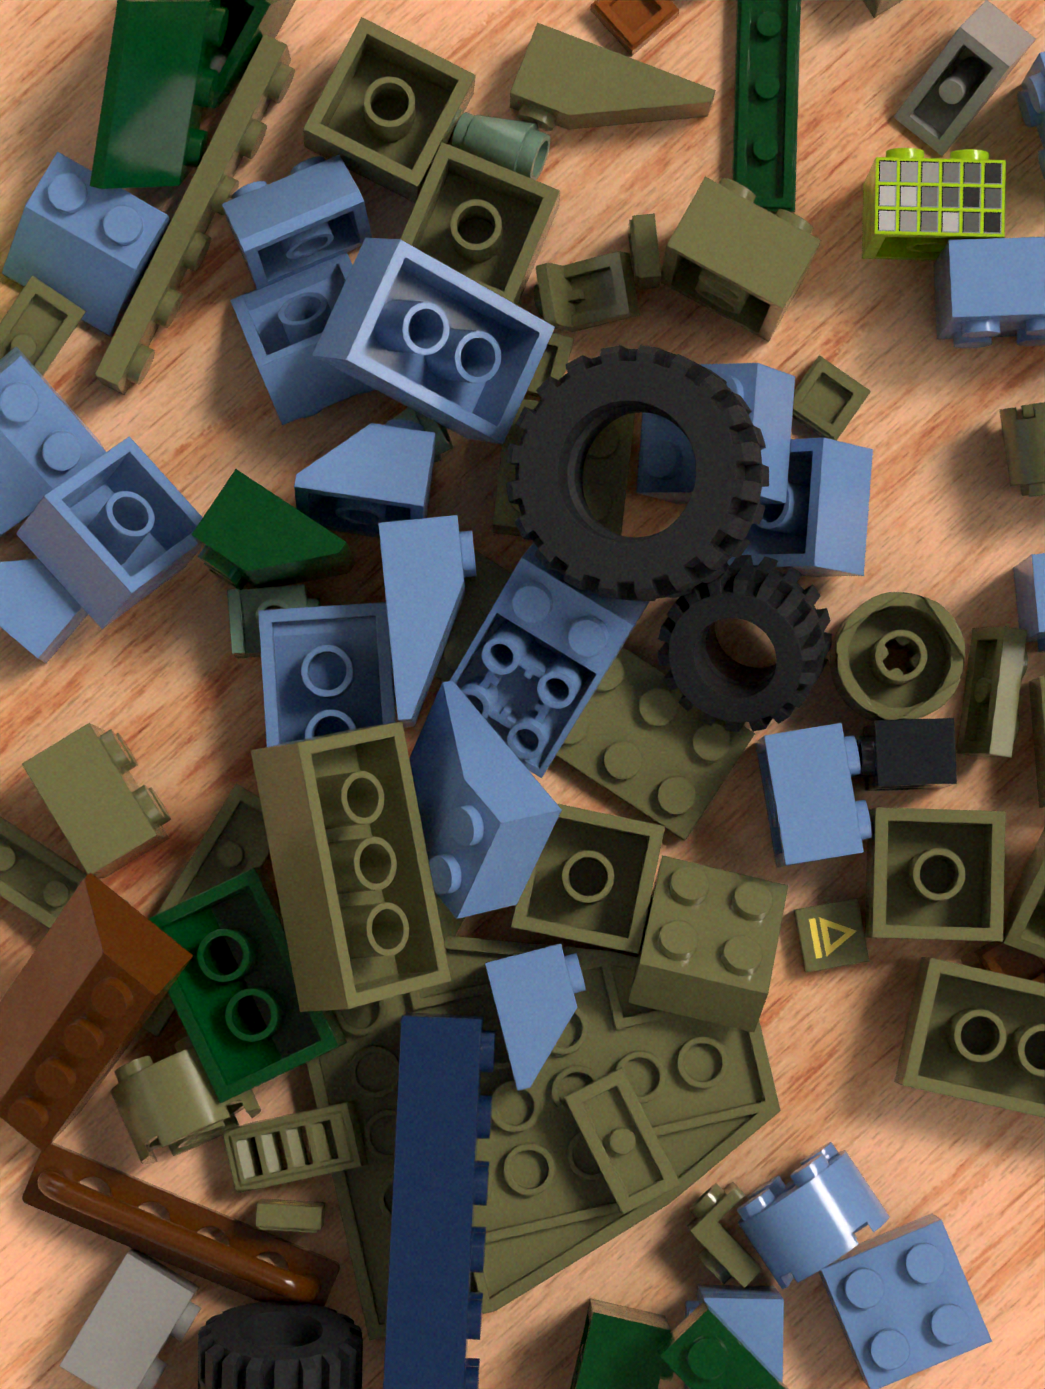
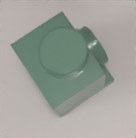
M305 584L227 590L232 654L236 658L261 656L258 610H269L274 607L282 609L321 606L320 598L308 599V589Z

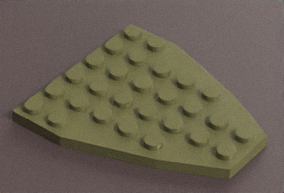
M448 936L444 943L445 949H448L446 956L451 981L350 1009L332 1010L347 1043L307 1062V1067L317 1108L354 1101L368 1165L334 1172L332 1177L369 1341L386 1337L401 1018L403 1014L408 1012L484 1016L483 1030L496 1031L493 1072H481L480 1095L492 1096L490 1139L478 1138L477 1161H489L487 1206H474V1226L486 1227L485 1263L483 1273L471 1272L470 1292H483L482 1314L497 1311L670 1204L781 1111L760 1021H758L753 1033L628 1003L637 957L613 951L562 946L564 956L577 953L586 991L574 994L577 1009L531 1087L517 1090L485 963L552 945ZM620 1067L623 1068L681 1183V1186L624 1215L564 1098L565 1095ZM330 1120L323 1121L331 1158L338 1157Z

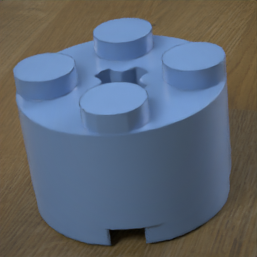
M832 1142L825 1144L800 1162L801 1167L790 1175L792 1181L785 1185L780 1176L774 1177L747 1196L749 1200L737 1209V1212L742 1217L738 1221L739 1226L782 1289L787 1288L793 1278L799 1283L857 1246L859 1243L854 1233L867 1225L875 1232L890 1217L846 1150L838 1152Z

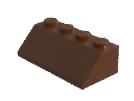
M91 872L78 886L0 1001V1117L42 1152L82 1111L193 957L191 953Z

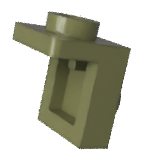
M617 251L563 266L553 263L536 266L538 283L534 288L535 305L544 321L555 326V329L576 332L640 316L630 253Z
M734 1182L730 1183L724 1190L715 1183L689 1208V1211L695 1218L687 1227L706 1247L697 1256L702 1263L723 1284L733 1276L745 1288L763 1269L719 1223L745 1194Z

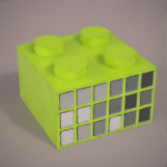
M916 148L889 149L886 151V157H876L863 184L862 259L937 260L949 240L1004 238L1006 160H989V153L987 151L976 149L952 151L950 159L924 158V151Z

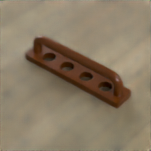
M51 1143L44 1152L41 1151L22 1196L23 1202L259 1302L298 1301L325 1306L340 1270V1264L337 1261L259 1230L249 1224L55 1143ZM88 1177L100 1178L110 1188L111 1196L80 1184V1181ZM146 1202L159 1203L168 1211L170 1221L138 1207ZM210 1226L219 1228L228 1237L229 1246L197 1232L202 1228ZM263 1252H276L284 1257L289 1271L261 1260L256 1256Z

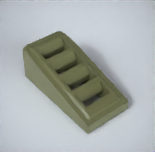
M354 1101L250 1122L226 1129L223 1133L234 1187L239 1193L368 1165ZM330 1120L338 1157L331 1158L323 1121ZM301 1126H305L306 1134L313 1162L310 1163L306 1152ZM280 1131L281 1140L288 1166L285 1168L283 1166V1161L276 1132Z

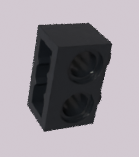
M954 718L877 720L863 727V736H859V739H856L861 774H856L854 777H865V791L942 789L957 784Z

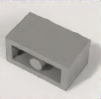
M131 1249L124 1257L59 1366L96 1389H153L168 1365L157 1357L169 1337L172 1336L181 1342L201 1310L199 1306L191 1302L199 1286L145 1253Z

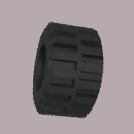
M741 555L740 558H735L730 566L726 562L723 565L725 573L711 583L702 582L692 587V593L680 596L666 614L668 618L661 626L658 639L665 643L657 652L659 666H670L671 668L663 679L669 691L679 688L683 693L678 703L687 712L693 706L699 708L704 712L700 721L710 726L718 718L726 721V731L740 732L745 722H749L754 732L766 729L772 719L778 724L790 717L795 707L800 708L828 661L825 657L831 649L832 634L824 631L831 620L827 608L816 609L814 606L821 595L813 584L804 590L797 583L802 574L793 567H790L786 574L776 570L778 563L776 559L765 556L759 565H753L751 555ZM726 618H738L758 626L766 633L774 646L776 664L756 668L742 665L733 660L724 652L717 640L715 621Z
M298 1301L250 1303L222 1311V1314L208 1319L206 1325L199 1330L198 1389H362V1330L360 1326L354 1324L353 1319L347 1315L337 1313V1310Z

